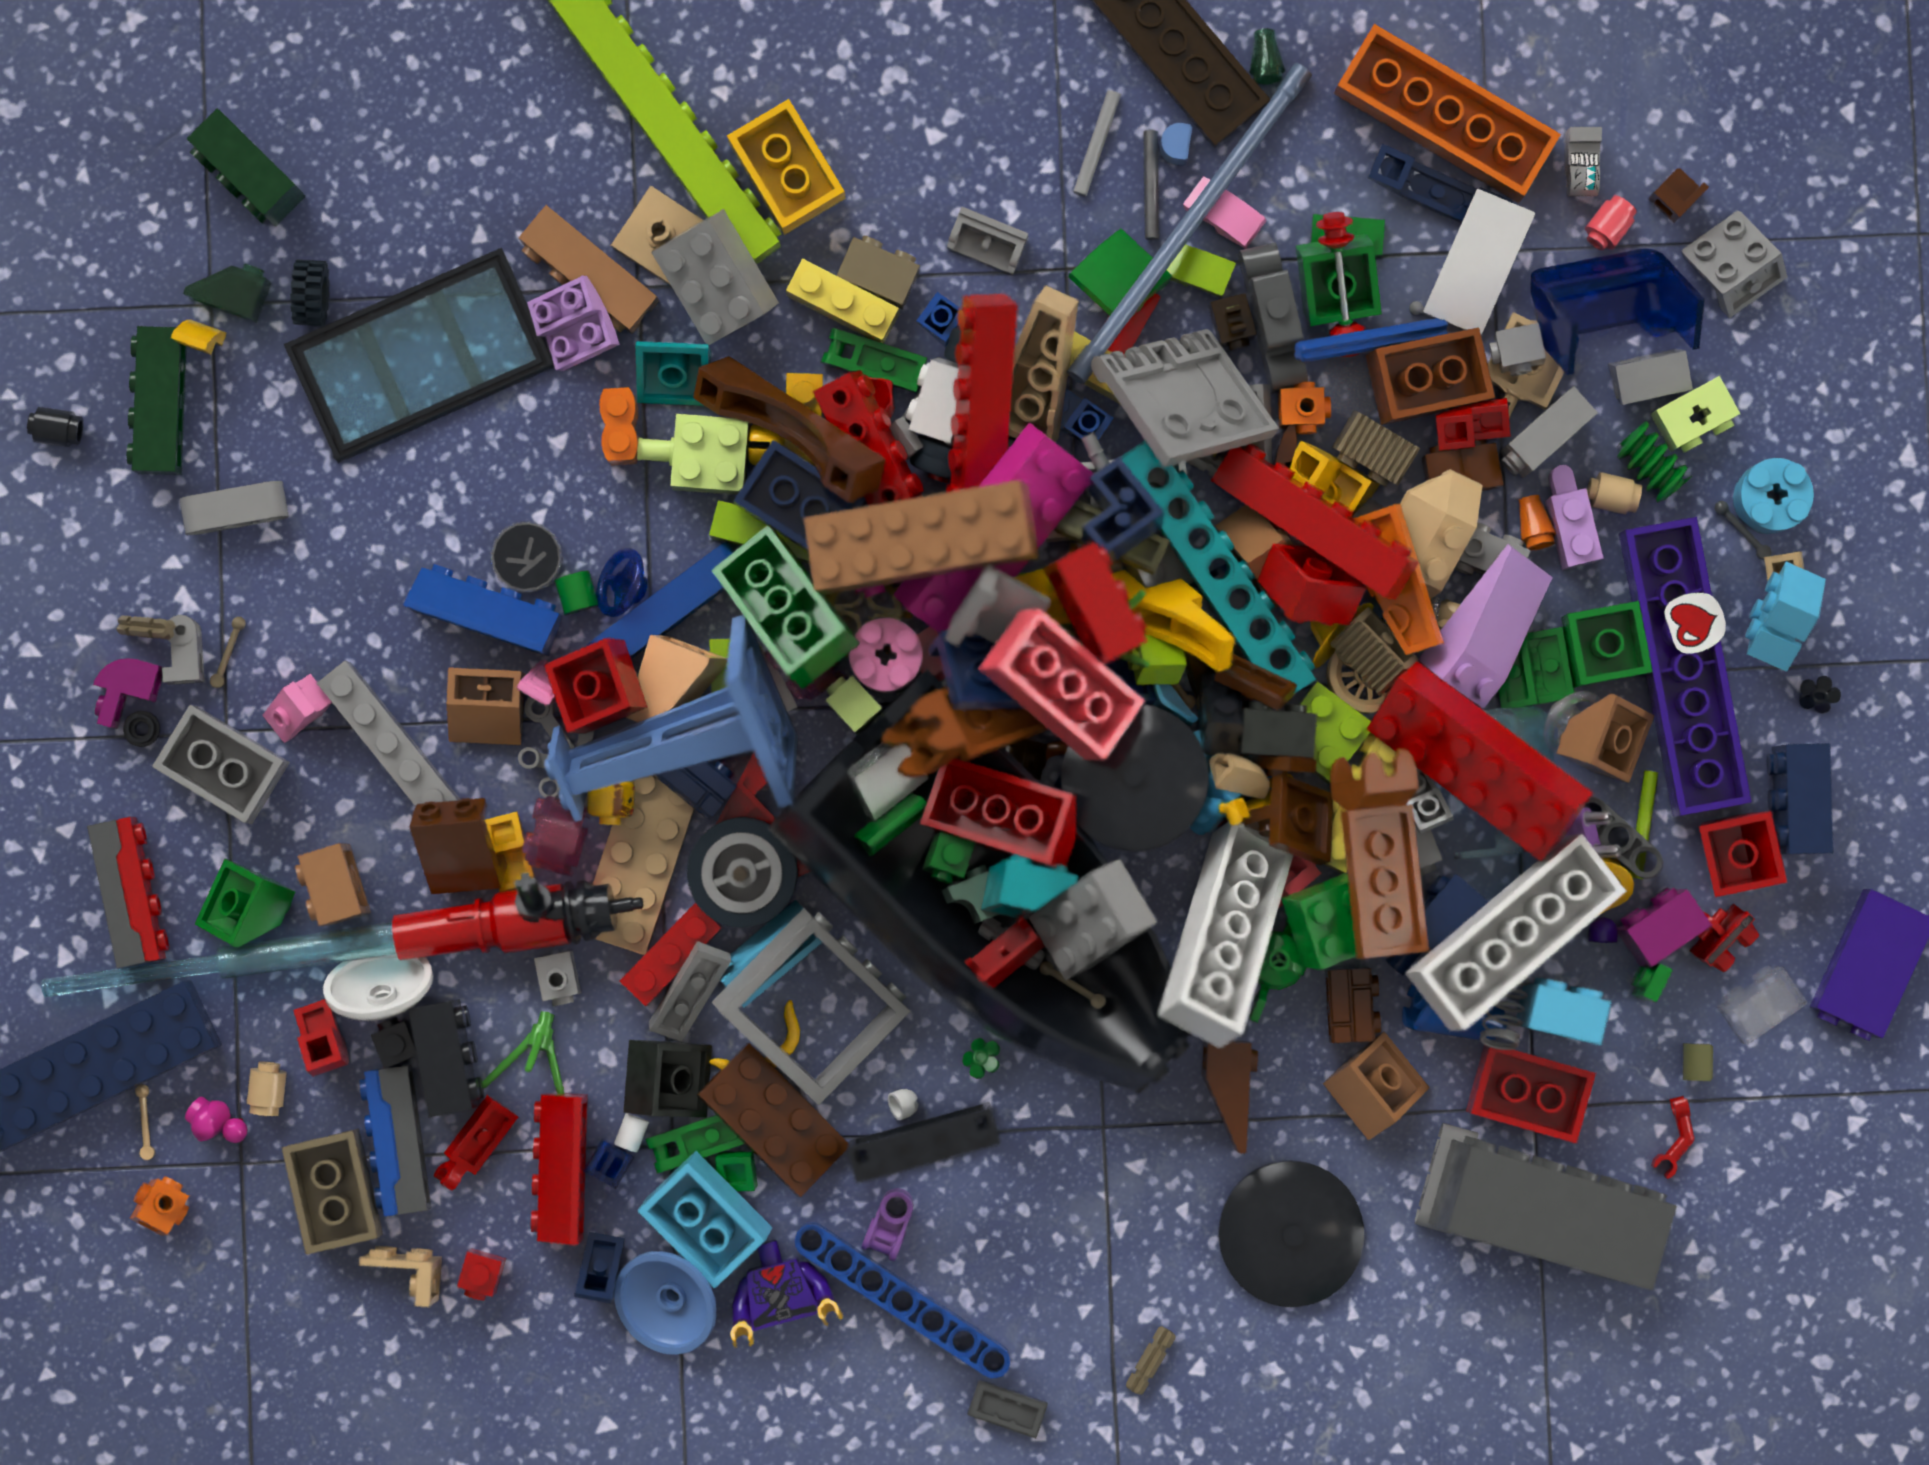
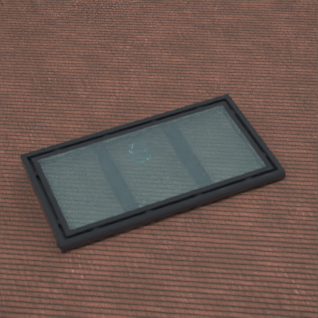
M502 247L284 344L333 452V458L337 463L555 367L542 336H537L528 304Z

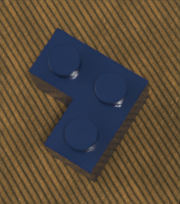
M1120 457L1090 477L1089 493L1102 508L1103 512L1083 525L1082 542L1085 546L1092 542H1095L1098 548L1102 546L1113 563L1162 528L1164 511Z

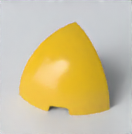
M1300 441L1296 448L1290 467L1295 472L1293 478L1303 485L1308 481L1325 492L1322 498L1331 504L1336 500L1352 509L1354 512L1351 517L1373 496L1380 485L1369 478L1368 475L1350 467L1337 459V457L1314 445Z

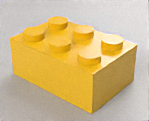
M789 99L727 135L731 148L784 235L846 199L844 189Z

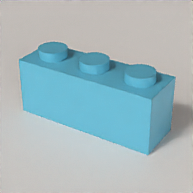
M796 900L730 954L731 963L720 979L726 987L803 909ZM812 933L742 1004L743 1008L812 952L822 941Z

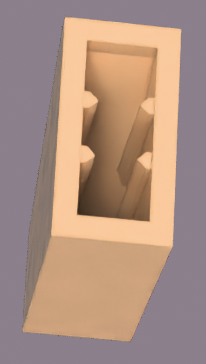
M650 635L637 677L648 708L626 716V718L640 722L700 698L724 669L728 659L671 636Z

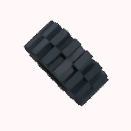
M296 260V263H294V270L292 271L293 280L291 281L292 293L290 294V300H292L290 306L291 318L294 325L324 326L326 324L327 310L329 309L328 298L330 296L327 261Z

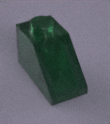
M244 263L242 269L229 266L186 286L183 294L196 302L257 323L271 282L263 277L265 271Z

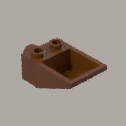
M1233 1039L1223 1047L1218 1048L1203 1040L1202 1077L1234 1149L1238 1153L1247 1154L1250 1073L1257 1072L1258 1050L1252 1049V1043L1248 1041Z

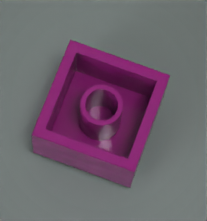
M1667 887L1650 898L1653 904L1647 909L1642 908L1639 910V908H1636L1620 919L1623 925L1617 928V931L1640 966L1652 967L1711 927L1712 924L1688 889H1675L1674 887L1669 889Z

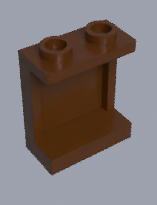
M463 798L444 802L429 801L415 806L409 829L431 895L501 889L507 869V862L504 854L496 855L484 818L487 808L485 798Z

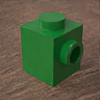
M942 831L933 836L922 870L932 873L931 878L947 884L963 879L975 843Z

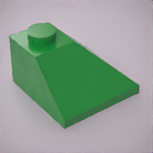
M224 859L195 925L238 948L280 926L285 914L291 907V901L296 892L277 881L233 861Z

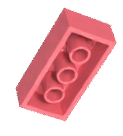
M1041 609L1020 610L979 668L1084 760H1105L1145 702Z

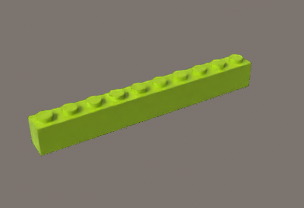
M547 0L705 217L708 218L724 209L756 265L779 249L781 245L777 237L782 234L770 217L765 220L756 210L760 206L757 198L749 188L742 191L735 181L739 177L735 168L728 159L721 162L714 150L718 146L706 130L700 133L695 127L693 121L697 117L685 101L679 105L671 94L676 90L672 82L664 72L659 76L650 65L655 61L643 43L638 47L629 36L634 31L622 15L616 18L608 8L613 4L612 1Z

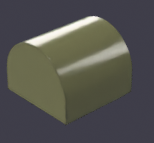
M1683 1043V1080L1711 1081L1713 1079V1046L1708 1043Z

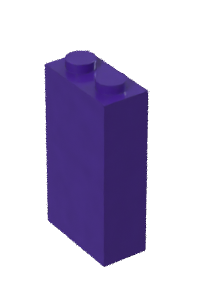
M1863 889L1809 1006L1819 1011L1817 1018L1834 1026H1837L1838 1022L1841 1021L1852 1027L1849 1033L1869 1042L1872 1036L1883 1038L1929 939V916L1877 891Z

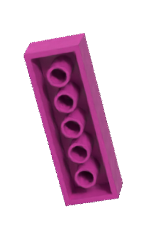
M1029 422L979 487L1021 480L1029 486L1037 547L1039 549L1089 486L1090 477L1094 473ZM1029 560L992 567L1010 577H1015ZM984 568L904 581L893 595L910 612L940 633L949 629L954 614Z

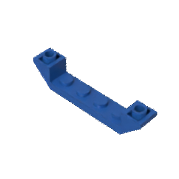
M937 292L916 322L946 348L952 329L959 328L958 311L960 307ZM1066 388L1060 430L1081 442V438L1094 432L1099 440L1114 418L1084 397L1082 400Z

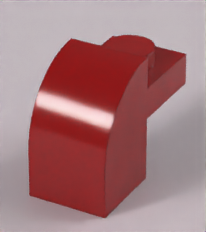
M325 999L293 1010L301 1037L297 1038L306 1071L314 1077L349 1064L345 1039L340 1033L334 1011L327 1005Z

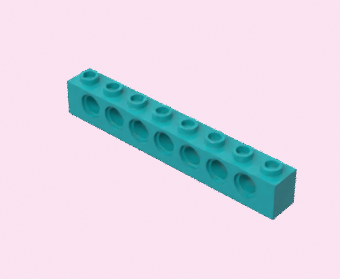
M1146 440L1122 455L1120 458L1164 511L1163 526L1159 529L1165 539L1170 540L1169 545L1224 627L1228 628L1230 634L1235 638V643L1247 661L1297 684L1295 693L1316 680L1311 672L1316 668L1312 660L1304 650L1298 653L1291 643L1295 639L1293 632L1284 620L1279 623L1271 613L1275 606L1265 591L1262 590L1258 593L1250 581L1255 578L1254 574L1244 560L1239 563L1230 552L1235 547L1223 530L1218 533L1210 521L1215 517L1203 500L1197 503L1190 490L1194 488V485L1183 470L1177 472L1173 465L1163 467ZM1156 467L1163 469L1166 474V481L1160 488H1153L1148 483V474ZM1179 497L1186 504V512L1182 517L1174 519L1168 512V505L1171 500ZM1201 528L1206 533V542L1202 547L1194 549L1189 544L1188 537L1193 529ZM1222 558L1227 566L1226 573L1221 578L1214 579L1209 573V565L1214 559ZM1242 588L1246 592L1247 600L1241 608L1235 609L1230 605L1229 596L1233 590ZM1262 618L1267 625L1266 633L1261 638H1253L1249 631L1250 624L1255 619ZM1279 648L1284 649L1287 654L1286 663L1280 668H1273L1270 664L1271 653Z

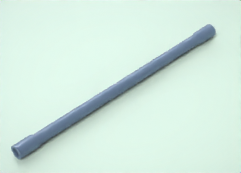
M1295 63L1278 85L1270 101L1092 341L1083 348L1069 367L1067 374L1076 382L1085 384L1093 373L1091 369L1093 357L1105 354L1275 122L1310 80L1312 73L1305 66L1299 63Z

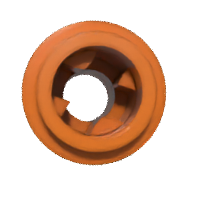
M1531 495L1521 498L1519 500L1521 540L1525 542L1526 549L1535 551L1554 545L1556 531L1541 502L1540 496Z

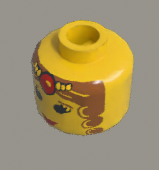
M627 781L588 791L587 812L591 816L599 817V824L621 825V818L631 817L634 813V783Z

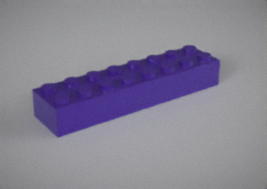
M1697 517L1624 530L1619 533L1631 601H1639L1652 673L1646 674L1672 815L1673 817L1752 803L1721 640L1701 652L1690 654L1680 652L1673 642L1664 613L1668 603L1680 596L1691 593H1705L1712 596Z

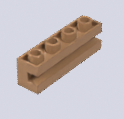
M547 205L544 206L518 237L524 245L521 251L537 265L542 260L550 266L552 270L549 272V275L561 285L581 276H587L599 294L614 329L619 333L626 329L633 334L641 325L640 320L648 311L651 313L660 302L653 292Z

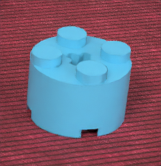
M1783 458L1767 459L1752 466L1740 477L1733 492L1734 508L1739 518L1753 530L1763 534L1780 533L1796 526L1808 516L1814 497L1813 485L1802 465ZM1773 490L1774 493H1778L1780 500L1774 502V499L1767 498V492Z

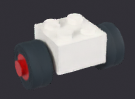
M959 328L952 329L944 352V357L949 360L938 357L932 359L927 365L923 364L917 380V385L922 386L920 395L916 399L911 400L906 414V419L911 421L909 430L924 434L918 436L923 447L910 458V464L928 472L927 477L944 483H948L951 480L948 454L953 449L954 439L950 423L956 409L953 383L955 379H958L955 349L956 345L960 343L961 329Z

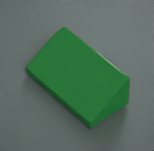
M909 793L878 819L872 820L854 835L855 840L869 856L874 855L923 816L926 801L920 796Z

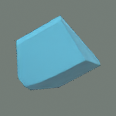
M1153 684L1157 698L1156 702L1152 705L1153 707L1173 714L1188 726L1198 720V717L1195 713H1192L1171 684Z

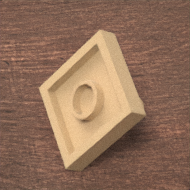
M650 186L611 246L670 285L651 252L675 236L702 222L703 219Z

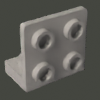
M1736 211L1682 249L1683 257L1716 290L1720 308L1728 318H1731L1788 278L1782 253L1741 211Z
M987 564L954 614L945 640L958 647L965 635L972 637L974 633H977L996 644L1020 610L1041 609L1045 613L1051 601L1046 596Z

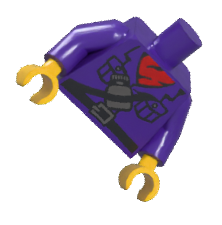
M774 1240L762 1243L757 1248L761 1266L748 1269L747 1276L739 1281L732 1303L734 1327L731 1330V1339L733 1346L737 1348V1338L741 1335L748 1336L749 1346H752L754 1344L752 1330L756 1331L818 1314L823 1324L828 1326L826 1315L829 1312L835 1311L840 1320L843 1318V1313L836 1302H834L835 1300L827 1279L809 1262H800L798 1257L782 1260L778 1241Z

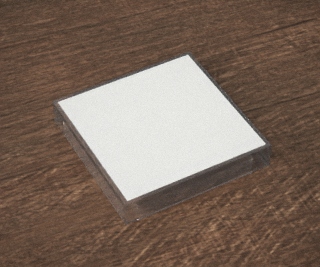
M882 742L848 769L849 772L846 775L867 817L874 823L930 779L928 774L911 778L902 776L897 772L901 761L911 755V750L906 745L892 747Z

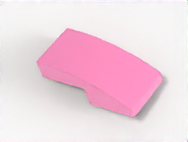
M1202 177L1183 203L1186 211L1189 210L1210 179ZM1225 190L1203 221L1214 226L1218 234L1246 249L1265 224L1266 218L1240 198Z

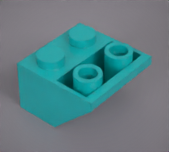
M1012 855L1010 860H1002L1000 863L989 867L981 910L1017 918L1035 911L1077 883L1078 875L1067 873L1068 868L1057 864L1056 868L1046 865L1044 868L1032 865V859Z

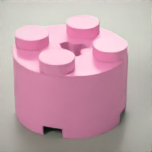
M892 618L875 619L864 624L854 635L860 644L849 652L850 665L857 679L868 689L879 693H894L906 688L918 676L923 661L922 647L918 636L907 624ZM885 646L891 647L892 654L897 655L895 660L888 661V665H882L881 659L876 656L877 651L882 652Z

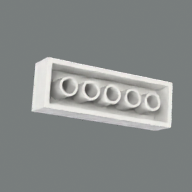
M1227 822L1212 833L1158 1016L1218 1048L1223 1047L1243 1033L1293 858L1292 854L1269 846V837L1259 835V831L1244 826L1243 822L1237 825H1230Z
M1583 834L1566 836L1542 862L1536 861L1405 974L1450 1031L1466 1030L1622 896L1626 890Z

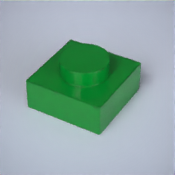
M718 1153L715 1157L717 1172L736 1191H755L758 1184L754 1153Z

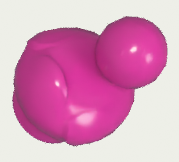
M199 1097L186 1111L185 1120L191 1124L192 1134L198 1141H208L221 1131L223 1137L231 1143H239L247 1136L248 1129L244 1119L231 1118L230 1108L222 1101H208L204 1097Z

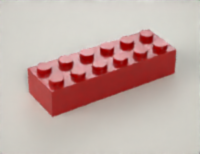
M1418 661L1397 678L1366 729L1395 752L1398 749L1408 751L1419 770L1541 862L1560 844L1593 795V792Z

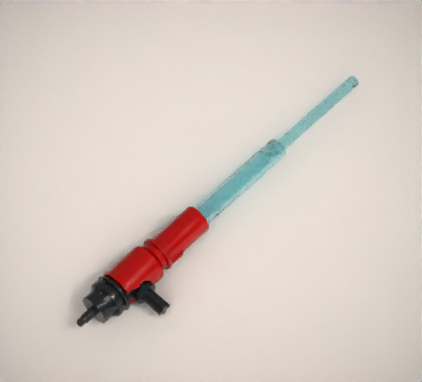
M528 872L521 873V879L514 882L516 890L497 892L491 901L484 902L482 898H476L474 904L393 915L392 922L249 942L238 948L232 945L221 946L217 949V955L42 979L41 988L44 997H52L219 972L223 979L395 954H397L398 959L401 961L478 949L482 953H489L492 947H498L504 953L567 945L571 942L579 944L581 935L587 942L593 941L602 932L615 931L617 929L618 913L642 909L644 903L641 897L614 899L610 883L593 885L585 880L577 881L576 888H574L571 881L565 882L564 885L559 883L542 886L537 883L535 877L531 878Z

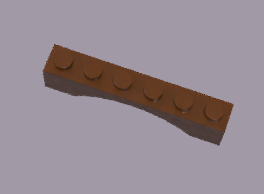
M730 356L699 367L693 396L695 400L720 416L756 424L793 443L814 463L821 476L823 486L849 503L879 490L885 458Z

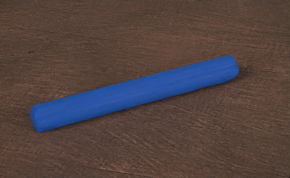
M1435 318L1299 341L1294 346V356L1298 361L1310 362L1373 351L1377 348L1448 334V324L1446 320Z

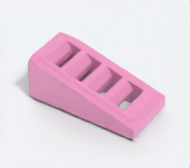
M542 660L520 680L517 688L519 691L547 706L556 702L544 667V664L549 662Z

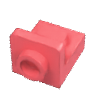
M1293 855L1281 898L1303 890L1321 874L1316 864ZM1282 899L1280 900V904H1279V907H1278V908H1280L1281 906H1283Z

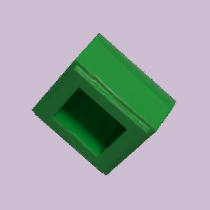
M589 570L569 574L554 580L565 616L600 606Z

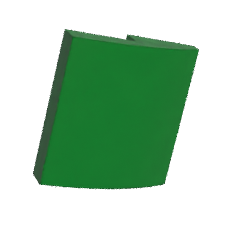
M1120 228L1092 251L1069 274L1068 278L1110 316L1153 257ZM1167 270L1134 314L1142 309L1149 298L1169 283L1172 275Z
M1564 627L1527 633L1506 681L1498 690L1502 710L1577 698Z

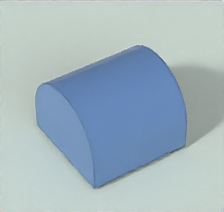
M1175 123L1167 127L1163 132L1160 142V153L1168 163L1179 166L1186 164L1192 133L1191 124Z

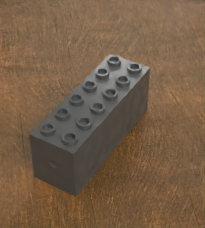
M1465 1136L1464 1142L1452 1139L1428 1224L1449 1233L1653 1291L1677 1205L1665 1201L1666 1194L1635 1184L1632 1191V1184L1601 1175L1598 1181L1599 1175L1567 1165L1564 1172L1565 1165L1533 1155L1530 1162L1531 1155L1500 1145L1498 1152H1495L1497 1145L1473 1137Z

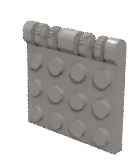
M1208 329L1184 334L1180 337L1179 341L1175 337L1165 339V341L1159 340L1140 345L1138 348L1137 346L1128 348L1124 355L1122 352L1116 351L1110 354L1095 356L1091 361L1093 374L1099 382L1108 385L1163 467L1273 438L1279 430V427L1213 333Z

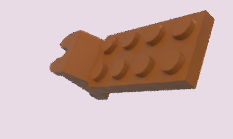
M946 687L919 699L903 719L885 731L882 742L892 747L906 745L910 748L911 755L901 761L897 772L902 776L914 778L932 773L958 756L964 762L1049 729L1025 708L953 709L949 690Z
M1404 749L1397 750L1392 761L1393 773L1390 776L1385 774L1383 761L1375 751L1365 756L1361 766V779L1355 780L1353 778L1352 767L1344 757L1337 758L1331 768L1330 785L1332 799L1346 810L1341 812L1357 959L1429 951L1413 805H1407L1419 789L1414 760L1410 753Z

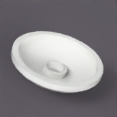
M395 947L377 948L356 954L337 965L327 976L323 992L327 1005L334 1012L344 1017L362 1021L380 1020L398 1015L416 1005L430 989L433 973L426 957L400 961Z

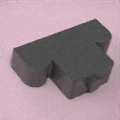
M1274 242L1240 250L1238 259L1271 394L1278 393L1280 389L1293 388V386L1301 382H1308L1305 362L1296 360L1294 356L1295 344L1299 341H1304L1289 273L1288 270H1283L1277 244Z

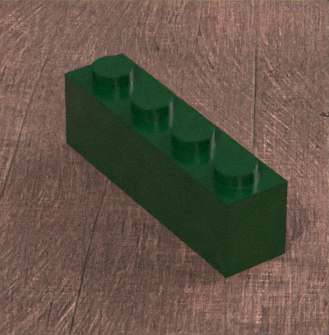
M137 326V335H132L131 356L136 357L135 371L130 372L129 377L130 392L135 394L134 407H130L128 411V427L133 429V443H128L126 457L127 464L132 465V471L138 474L182 475L187 346L171 339L176 327Z

